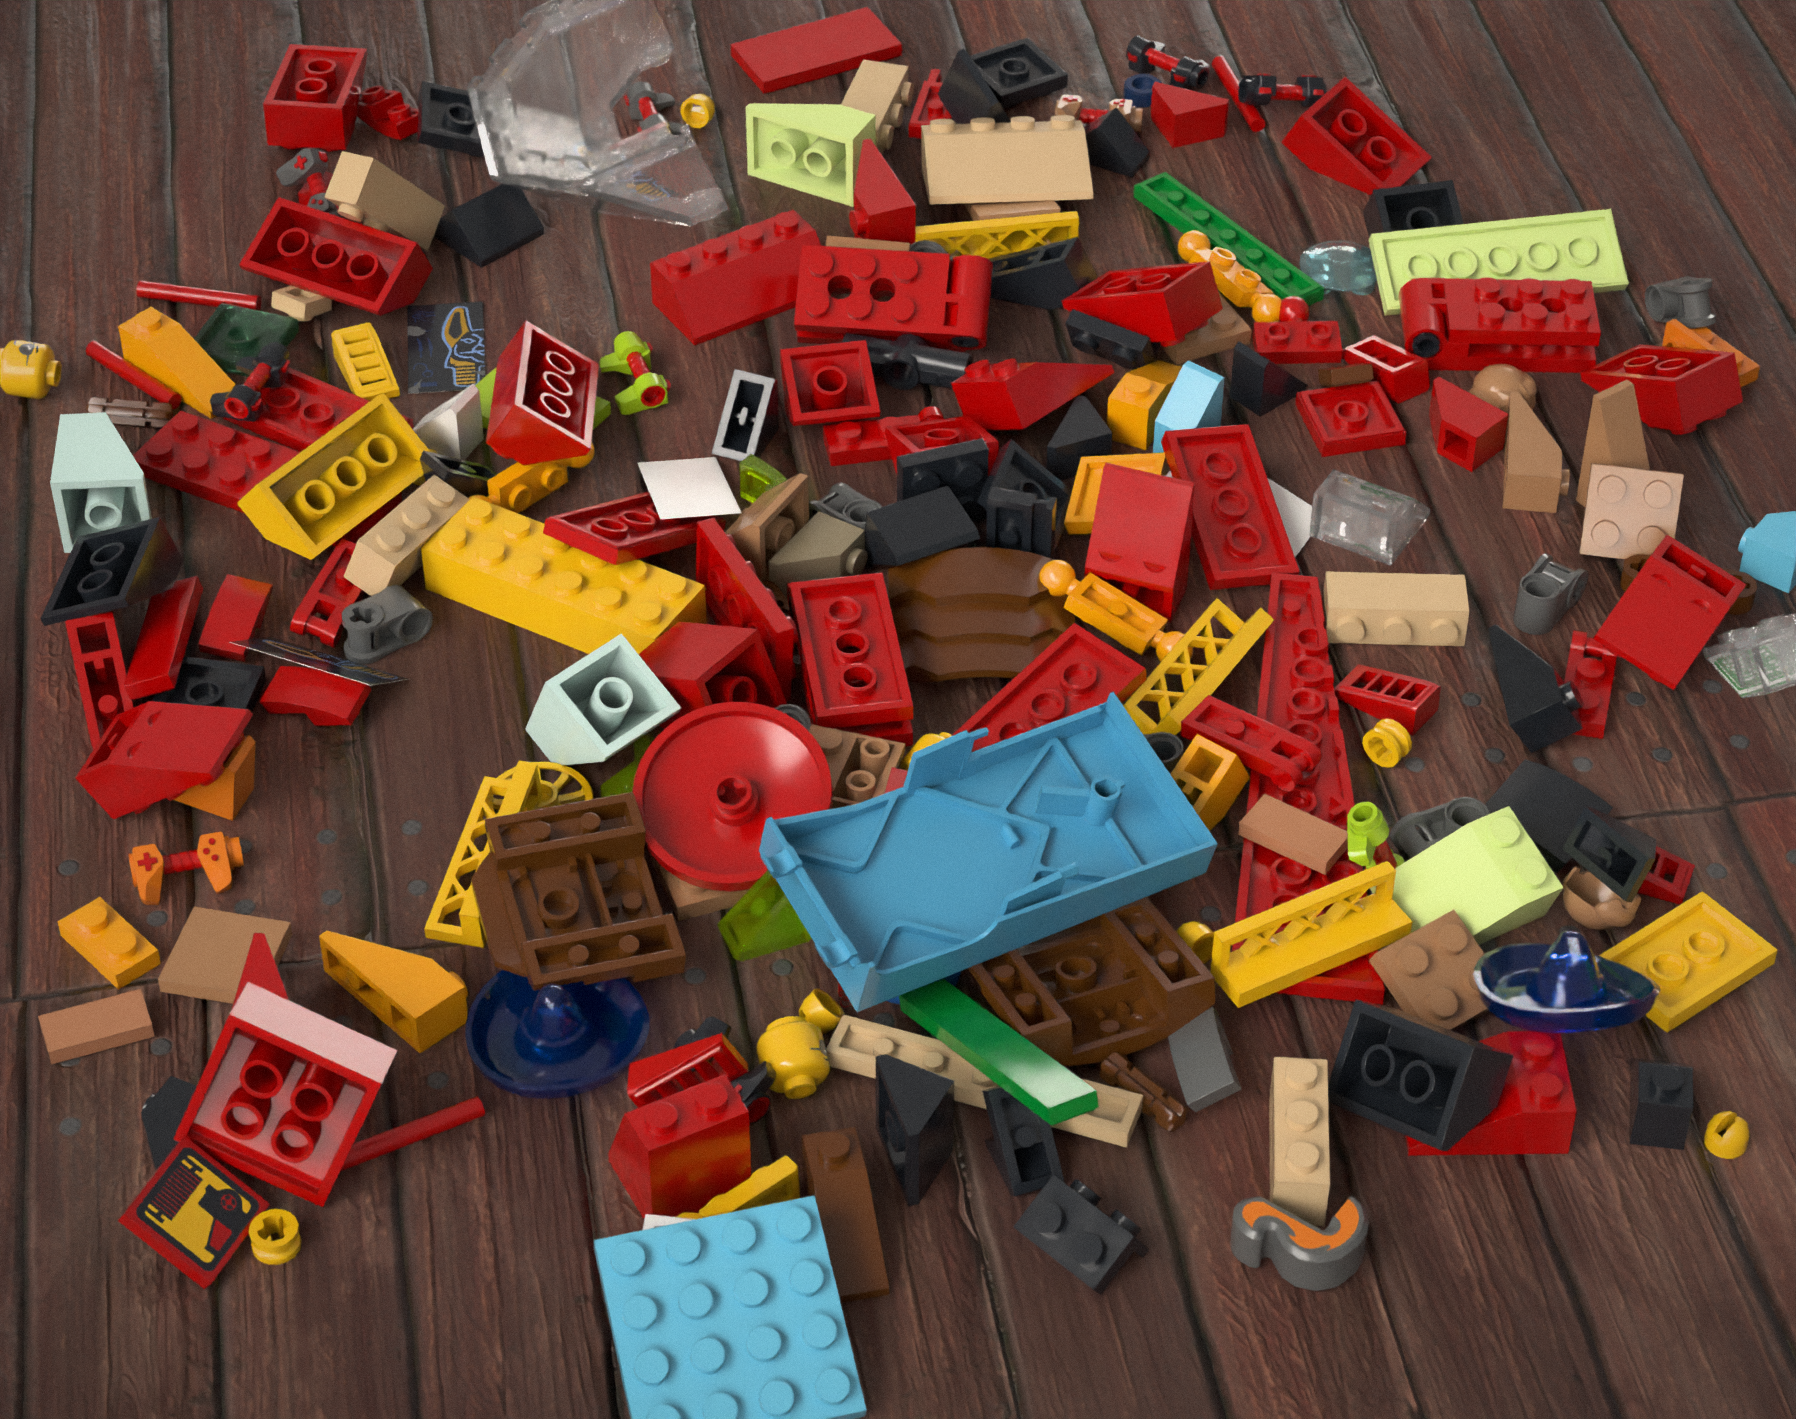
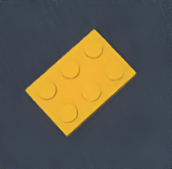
M1702 891L1597 956L1592 972L1668 1033L1775 963L1778 950Z

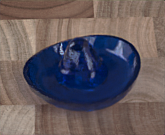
M1575 930L1561 932L1552 945L1517 943L1491 950L1478 960L1473 973L1480 999L1492 1014L1506 1024L1535 1032L1578 1033L1628 1025L1640 1020L1654 1008L1660 993L1659 985L1648 976L1628 966L1593 954L1587 939Z
M501 970L483 986L474 999L466 1021L465 1038L467 1049L474 1065L481 1075L496 1087L527 1098L559 1099L597 1089L629 1069V1063L635 1062L642 1051L648 1036L650 1020L643 998L636 988L624 977L584 985L582 981L560 986L551 983L543 986L540 990L533 991L526 977Z

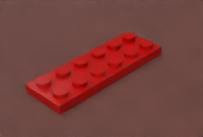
M180 410L133 457L143 471L144 478L244 513L237 502L258 483L300 452ZM401 492L341 538L357 544L358 539L402 502ZM340 539L337 540V541H336L335 543H333L332 545L337 546V544H338V542L340 541Z

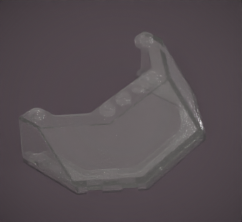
M550 0L528 10L518 21L521 29L514 38H505L488 58L492 64L482 77L475 75L466 86L488 173L492 181L604 214L687 226L713 219L719 213L728 210L725 197L718 188L688 124L680 127L682 132L680 135H672L664 121L624 140L621 138L613 112L614 106L642 71L663 65L668 61L674 50L670 34L653 0Z

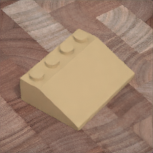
M1057 115L1051 117V121L1035 122L1033 117L1019 116L1011 118V123H995V120L992 118H974L971 120V124H955L954 120L935 119L930 122V125H921L922 175L929 204L1093 199L1085 130L1081 120L1075 121L1073 116Z

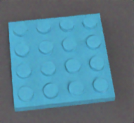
M815 1196L594 1240L596 1261L630 1419H856L865 1417L867 1411Z

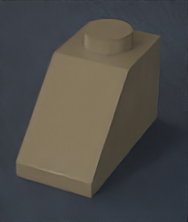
M819 511L768 561L769 581L775 583L787 598V583L859 575L865 568L868 553L865 550V530Z

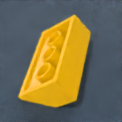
M382 392L258 483L237 504L265 539L312 560L423 476L420 456L423 450L430 451Z

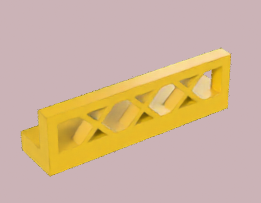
M1077 211L916 226V242L921 240L936 242L953 258L961 255H976L990 259L1076 238L1079 234V216Z
M1216 598L1151 672L1147 680L1123 705L1142 734L1166 732L1176 735L1181 731V721L1208 695L1211 696L1274 619L1260 607L1244 623L1223 602ZM1213 616L1233 634L1230 639L1213 637L1210 622ZM1187 647L1203 648L1207 666L1191 664ZM1164 673L1181 675L1184 693L1167 691ZM1140 701L1158 703L1161 718L1158 724L1136 706Z
M518 760L511 780L484 776L425 925L426 938L480 948L485 947L487 941L472 885L470 884L469 889L465 891L458 881L460 876L475 869L477 870L490 852L488 840L484 850L481 852L474 845L475 838L486 834L484 816L487 819L537 809L542 797L537 763ZM492 795L504 796L497 814H494L488 806ZM461 908L459 912L461 927L442 924L445 915Z
M1388 861L1215 931L1210 971L1215 977V981L1237 1008H1240L1388 946L1411 933L1413 922L1392 899L1396 870ZM1376 886L1374 894L1361 898L1369 888ZM1334 903L1325 914L1317 917L1325 906ZM1291 921L1283 931L1274 934L1282 924ZM1247 939L1238 950L1230 953L1231 945Z

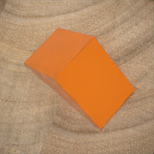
M250 735L245 736L240 745L231 751L223 763L225 770L216 781L205 787L200 784L191 787L174 800L233 821L254 789L256 741Z

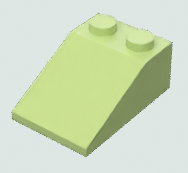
M749 103L746 106L748 175L854 207V189L862 142L871 138L876 146V115L840 104Z
M1507 806L1464 825L1396 867L1392 899L1412 920L1411 933L1446 913L1455 910L1473 938L1480 945L1545 916L1563 889V886L1510 806ZM1376 886L1369 888L1373 894L1376 891Z

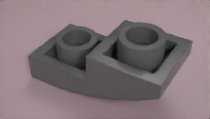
M1214 1007L1206 1010L1168 1036L1181 1089L1187 1105L1194 1112L1242 1090L1230 1059L1233 1051L1219 1014Z

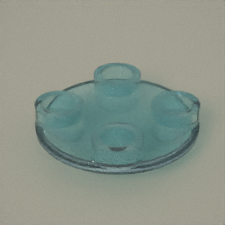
M1345 240L1324 241L1306 249L1300 258L1301 271L1323 286L1324 294L1330 291H1352L1358 295H1367L1374 291L1377 278L1371 250L1362 244Z

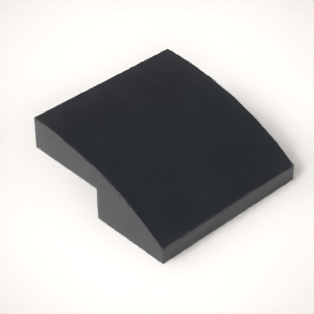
M1526 759L1485 804L1489 814L1510 806L1555 873H1558L1571 859V856L1562 848L1584 807H1592L1606 815L1613 809L1612 806L1598 795L1568 776Z

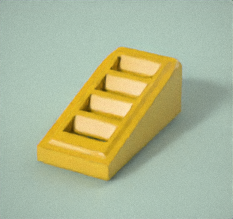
M363 323L332 332L334 358L352 394L371 401L382 392L388 399L400 396V389L378 335L371 323ZM382 379V381L362 386V384Z

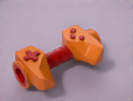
M222 832L200 835L198 849L189 850L188 852L183 851L161 855L155 844L133 847L132 853L128 854L134 888H138L140 900L145 905L160 904L164 875L203 868L214 891L220 894L232 887L231 870H234V867L244 866L239 836L233 838L224 837Z

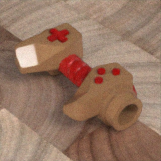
M1062 95L1060 100L1056 101L1055 116H1073L1075 121L1081 120L1082 124H1089L1117 107L1133 130L1141 133L1143 109L1132 106V100L1114 99L1109 102V110L1082 108L1083 100L1080 96Z

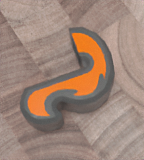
M1262 1196L1250 1197L1237 1203L1233 1209L1230 1248L1233 1255L1249 1267L1258 1268L1261 1265V1259H1272L1280 1276L1295 1287L1313 1291L1335 1288L1355 1274L1363 1262L1369 1220L1365 1206L1354 1196L1349 1197L1334 1215L1325 1230L1316 1227Z

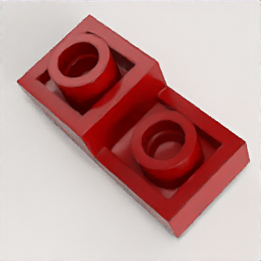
M373 86L361 92L362 97L359 100L357 117L368 126L383 135L397 140H402L418 132V109L411 108L409 104H405L401 92L387 90L383 86Z
M228 574L218 591L198 643L200 652L246 662L249 648L230 642L253 639L256 628H261L273 591V585Z
M280 666L259 702L269 714L305 713L315 726L352 725L372 689L367 684L318 669Z

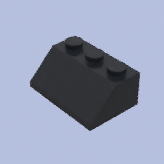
M1355 999L1328 1083V1102L1436 1149L1448 1151L1497 1107L1514 1055L1398 1009Z

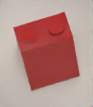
M679 621L639 653V656L681 707L680 712L659 725L663 729L685 714L712 704L750 702L772 708L787 704L758 629Z
M725 1074L624 1114L608 1153V1159L643 1219H645V1214L677 1217L683 1212L699 1213V1210L704 1208L715 1196L726 1194L750 1178L749 1111Z

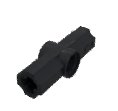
M846 333L842 342L866 340L873 376L883 377L887 384L898 390L912 389L917 383L953 389L951 382L965 375L964 369L973 363V356H970L969 353L929 347L922 338L913 334H904L895 341Z

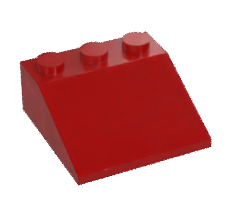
M247 982L228 1016L173 1140L179 1142L186 1136L211 1157L323 1207L397 1050Z

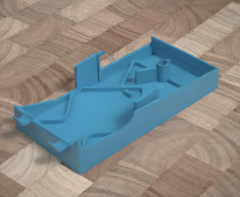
M1114 692L1109 693L1107 702L974 752H971L974 740L988 735L989 731L986 727L970 733L965 730L916 751L912 754L903 787L856 805L775 820L772 817L766 818L759 848L760 858L771 876L777 880L814 941L816 950L825 965L833 972L856 1012L1206 873L1218 843Z

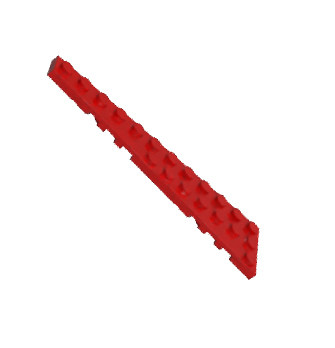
M1272 573L1268 614L1274 621L1266 629L1257 717L1314 743L1319 748L1322 759L1313 770L1303 772L1302 781L1292 791L1288 792L1278 788L1270 777L1251 769L1247 813L1264 794H1267L1348 831L1347 814L1355 806L1343 729H1340L1338 717L1339 704L1338 698L1335 697L1333 686L1334 673L1329 661V643L1327 630L1324 628L1325 618L1318 577ZM1244 837L1235 923L1364 871L1363 866L1349 860L1347 848L1326 875ZM1367 891L1362 895L1361 898L1367 896ZM1334 903L1325 906L1317 917L1325 914ZM1291 921L1282 924L1274 934L1283 931ZM1247 939L1233 944L1232 952L1238 950ZM1378 950L1275 993L1353 1002L1357 999L1383 1005L1384 982L1369 962Z

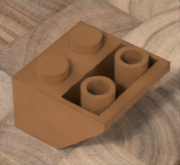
M813 724L809 730L820 745L829 765L833 785L832 809L856 805L885 793L891 767H899L905 752V743Z

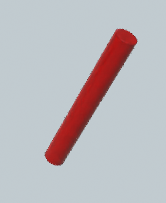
M1223 56L1215 57L1212 60L1211 66L1253 132L1263 130L1265 121L1255 105L1240 102L1238 98L1240 81Z
M139 281L136 289L137 296L141 298L259 312L262 305L261 296L172 284Z
M91 341L86 346L85 353L87 356L159 402L171 404L173 409L180 405L182 401L180 394L99 342Z
M475 1096L354 1143L340 1172L485 1116V1110L480 1098Z

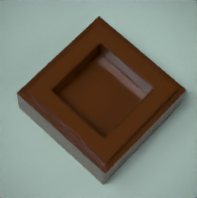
M1358 363L1318 369L1319 383L1322 386L1336 387L1371 382V379H1374L1372 364Z

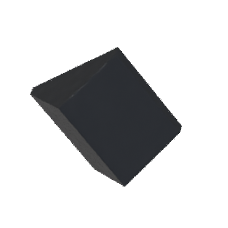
M965 48L958 51L937 94L956 124H971V120L974 118H992L995 120V123H1011Z
M513 177L454 208L441 217L434 237L483 268L544 235V227L516 178Z
M949 486L866 513L865 550L868 553L866 564L899 566L980 539L978 529Z
M884 1054L875 1057L876 1129L909 1207L920 1203L953 1152L954 1081Z

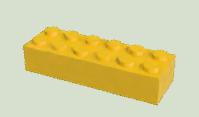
M474 496L421 547L426 590L587 654L595 651L621 633L639 654L679 621L707 624L705 585L638 559L613 565L543 534L544 523Z

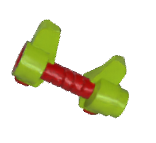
M632 331L620 333L614 340L615 352L602 357L599 361L601 373L618 371L633 375L636 380L632 386L615 396L616 404L623 415L667 404L668 392L671 387L670 381L664 379L663 375L650 372V354L653 348L650 343L642 342L641 338Z
M1361 802L1353 806L1349 814H1347L1349 860L1361 866H1366L1365 870L1386 861L1394 869L1405 862L1400 855L1395 854L1387 843L1386 838L1389 835V827L1382 812L1376 805L1371 802Z

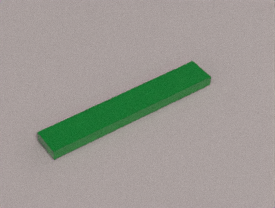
M1163 172L1134 185V198L1181 233L1185 234L1193 230L1204 233L1210 241V250L1220 247L1235 254L1236 261L1245 269L1257 273L1261 277V282L1281 300L1288 296H1298L1305 300L1308 306L1323 300V286L1168 173Z
M945 979L899 995L900 1009L904 1014L1050 1125H1056L1099 1108L1097 1090Z

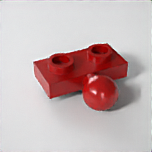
M1288 296L1281 301L1279 322L1253 323L1254 351L1275 364L1341 363L1343 350L1338 321H1308L1310 310L1306 301L1298 296Z

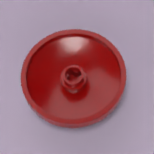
M723 702L705 706L685 714L667 726L653 740L644 753L636 771L632 791L646 830L645 846L662 867L677 878L691 885L715 891H743L777 881L769 873L759 853L766 818L772 817L775 820L829 810L833 807V785L829 765L814 736L802 724L786 713L772 707L750 702Z

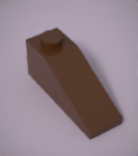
M848 1127L802 1135L803 1180L807 1196H815L840 1303L889 1295V1283L871 1189L856 1128Z

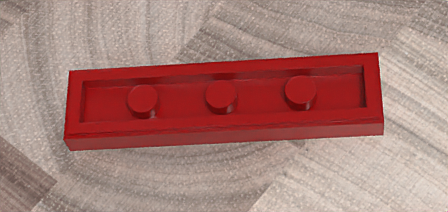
M198 576L175 581L173 588L151 597L124 683V688L130 700L175 688L203 592Z

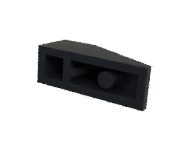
M1078 237L989 259L993 263L990 298L1049 310L1063 307L1062 300L1098 278Z
M1495 624L1489 627L1488 632L1508 722L1529 751L1533 753L1583 729L1578 709L1582 708L1584 704L1575 684L1572 681L1565 683L1551 665Z

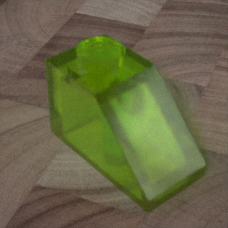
M768 870L717 924L734 959L741 962L806 943L811 939L777 880L771 876Z

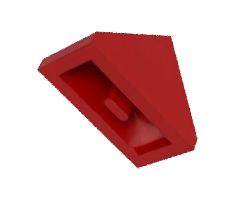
M1155 82L1152 85L1150 119L1173 148L1225 136L1227 133L1228 99Z

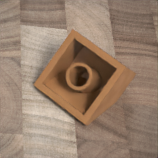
M799 473L762 493L749 508H745L740 513L737 521L725 532L732 535L737 550L744 560L750 561L753 564L757 578L760 581L763 579L769 580L768 561L809 522L808 476Z

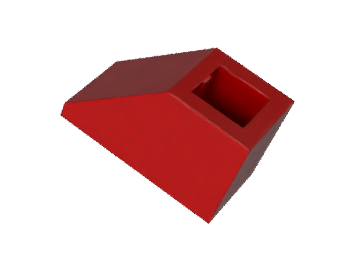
M1437 377L1433 380L1429 410L1436 452L1473 472L1504 449L1509 414L1445 379Z

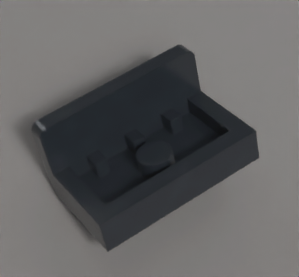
M1072 309L1065 323L1072 347L1086 354H1094L1115 362L1124 368L1135 370L1155 362L1163 348L1160 342H1151L1147 336Z
M1053 1175L1014 1225V1228L1101 1295L1133 1252H1136L1143 1258L1149 1251V1248L1136 1238L1142 1229L1117 1209L1108 1217L1096 1208V1205L1102 1198L1075 1178L1072 1184L1068 1186Z

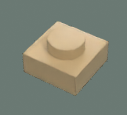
M292 285L275 290L272 293L271 307L288 313V317L296 321H310L316 315L331 311L332 299Z

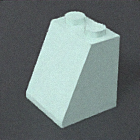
M106 412L60 414L50 485L64 553H71L79 536L152 519L144 473Z
M621 633L545 682L525 730L550 762L561 765L604 762L680 712L681 707Z

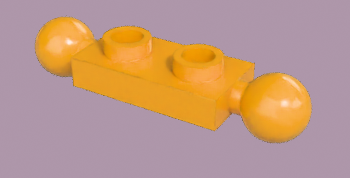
M1188 231L1181 236L1178 242V252L1184 261L1188 263L1210 261L1217 288L1237 307H1252V316L1256 322H1279L1282 300L1261 282V277L1257 273L1245 269L1236 261L1235 254L1227 249L1215 247L1213 250H1210L1211 245L1208 237L1200 231Z
M593 442L591 450L586 456L530 465H522L517 462L487 481V497L483 495L473 496L515 513H520L568 482V466L572 468L587 466L594 457L595 449Z
M1049 561L1040 570L1039 578L1043 585L1049 589L1050 595H1068L1063 608L1141 656L1151 646L1156 649V655L1161 662L1184 636V633L1178 631L1164 633L1163 630L1168 619L1094 574L1089 573L1082 581L1077 580L1074 569L1066 561ZM1187 647L1189 658L1191 659L1193 655V647Z

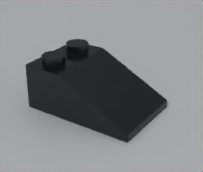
M1453 180L1375 189L1363 211L1369 238L1371 234L1464 224Z
M157 517L79 536L40 618L44 626L128 607L173 588L184 560L161 518Z

